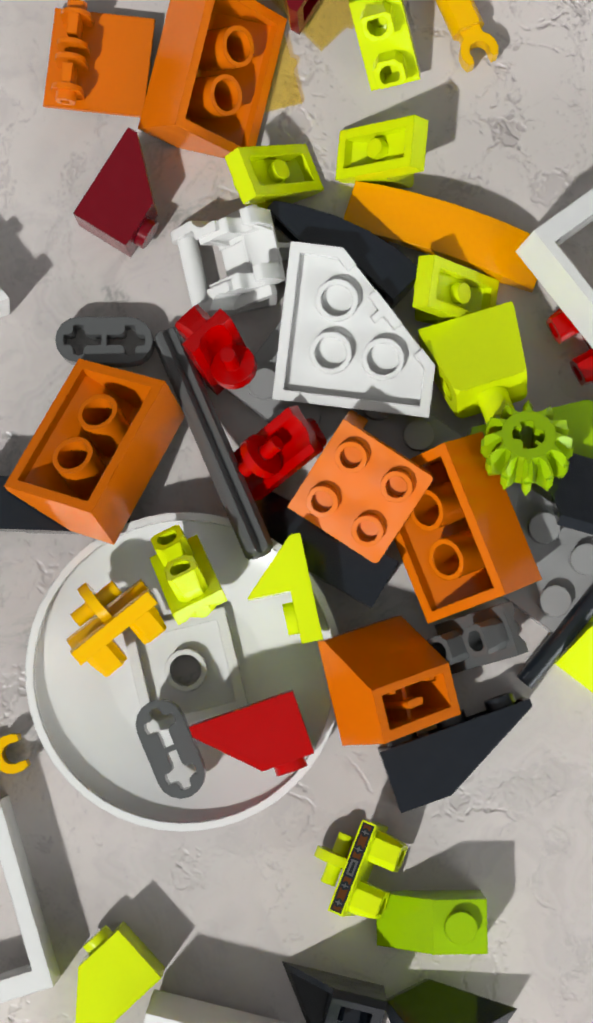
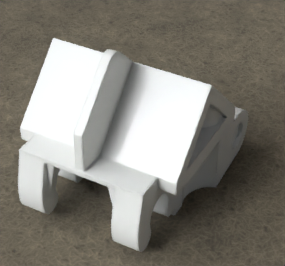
M251 204L219 220H190L170 232L172 244L178 245L192 307L198 304L212 317L220 308L230 316L277 305L275 284L286 280L282 261L289 259L290 243L277 242L270 209ZM198 240L200 245L218 246L223 256L227 277L210 284V289L206 280Z

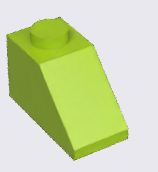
M480 890L388 891L390 892L389 901L381 919H376L377 946L432 955L488 954L487 899Z

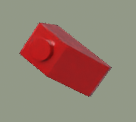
M293 689L192 724L189 727L192 738L262 772L274 768L276 776L285 775L306 767L305 756L314 754V749Z

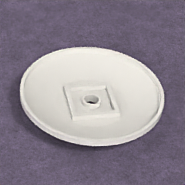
M194 512L147 516L126 523L114 545L97 539L91 542L63 568L49 587L38 608L27 645L25 681L29 710L40 741L55 767L79 793L99 808L120 819L157 830L183 832L219 828L242 821L278 801L303 778L320 755L330 736L336 717L318 643L313 641L302 644L300 634L289 636L282 604L293 602L291 592L251 601L247 599L282 547L281 544L272 538L273 548L269 554L255 560H248L244 556L229 518ZM174 525H180L187 539L198 535L228 600L217 605L207 617H189L186 622L180 625L177 624L170 611L150 561V557L157 554L150 539ZM309 573L323 636L322 640L339 635L326 598ZM141 579L151 590L158 603L155 606L167 627L166 630L145 645L130 627L114 638L115 642L126 653L127 660L108 677L97 671L87 661L80 665L71 655L70 650L72 649L66 640L81 628L70 615L85 603L77 589L86 582L97 593L113 581L121 590V594H123ZM181 655H191L200 663L201 675L197 682L192 685H181L172 676V664ZM293 689L314 749V754L305 756L306 767L285 775L276 776L274 768L262 772L195 739L205 762V782L198 792L187 798H174L163 792L155 778L136 730L137 714L143 706L153 700H171L179 705L189 726L203 720ZM159 708L152 710L153 720L146 724L150 733L159 732L166 747L174 744L169 733V727L176 723L175 717L172 713L163 715ZM177 750L169 752L174 769L167 774L170 783L179 781L183 788L191 786L190 777L196 772L193 763L184 765L180 760Z

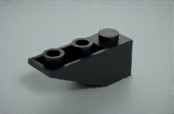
M513 691L485 700V711L466 717L464 709H460V715L437 723V728L418 735L417 732L411 733L387 743V746L379 748L378 752L400 812L404 813L451 796L532 708L531 700L525 697L516 699Z

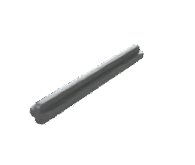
M176 327L161 330L155 335V348L244 556L248 560L264 557L271 552L273 542L245 477L239 472L238 461L201 376L182 345L185 340L179 334Z

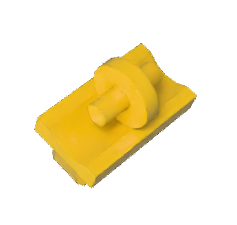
M141 579L123 594H121V590L113 581L97 593L85 582L77 589L85 603L70 614L81 628L66 640L72 649L70 650L71 655L80 665L87 661L97 671L108 677L127 660L126 653L115 642L114 638L130 627L145 645L158 637L167 627L155 606L158 604L156 599Z

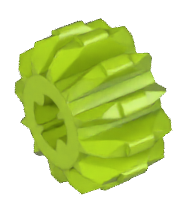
M529 400L523 405V409L520 412L506 404L502 410L501 418L490 417L486 424V435L481 440L480 452L486 458L485 469L488 476L501 475L500 484L503 490L516 482L521 484V490L525 496L531 491L533 483L548 491L553 485L554 477L564 478V475L568 472V460L573 456L574 451L573 438L568 437L569 426L567 419L553 420L554 412L551 405L539 413L533 411V406Z

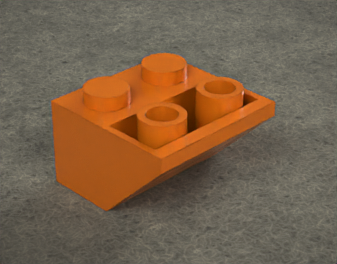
M402 616L387 618L317 641L342 746L386 744L461 714L449 662Z

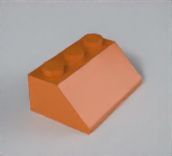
M170 0L138 129L176 148L224 158L237 147L256 146L287 19L256 0Z
M79 358L4 487L8 492L68 530L114 545L185 415L166 381Z
M483 432L444 442L410 459L432 473L433 481L394 540L428 624L542 580L506 489L503 490L500 484L501 476H488L485 469L486 458L480 452L481 440L484 438Z

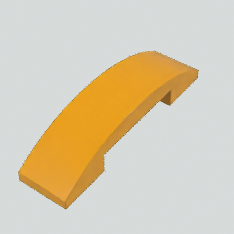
M355 182L343 218L344 220L370 231L387 243L392 242L429 255H438L457 264L485 272V275L499 280L500 283L533 292L537 278L515 252L530 233L493 217L437 198L379 184Z

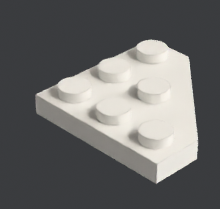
M291 241L272 399L429 418L435 373L433 361L417 344L379 292L370 284L343 247Z

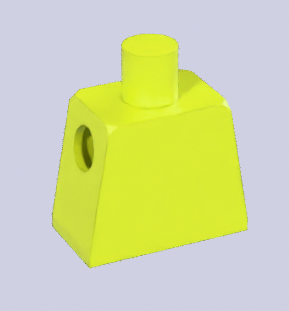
M512 301L418 329L419 346L435 364L434 382L455 416L466 418L482 413L487 424L490 417L501 418L502 410L506 404L515 409L513 403L522 401L527 397V368L515 307Z

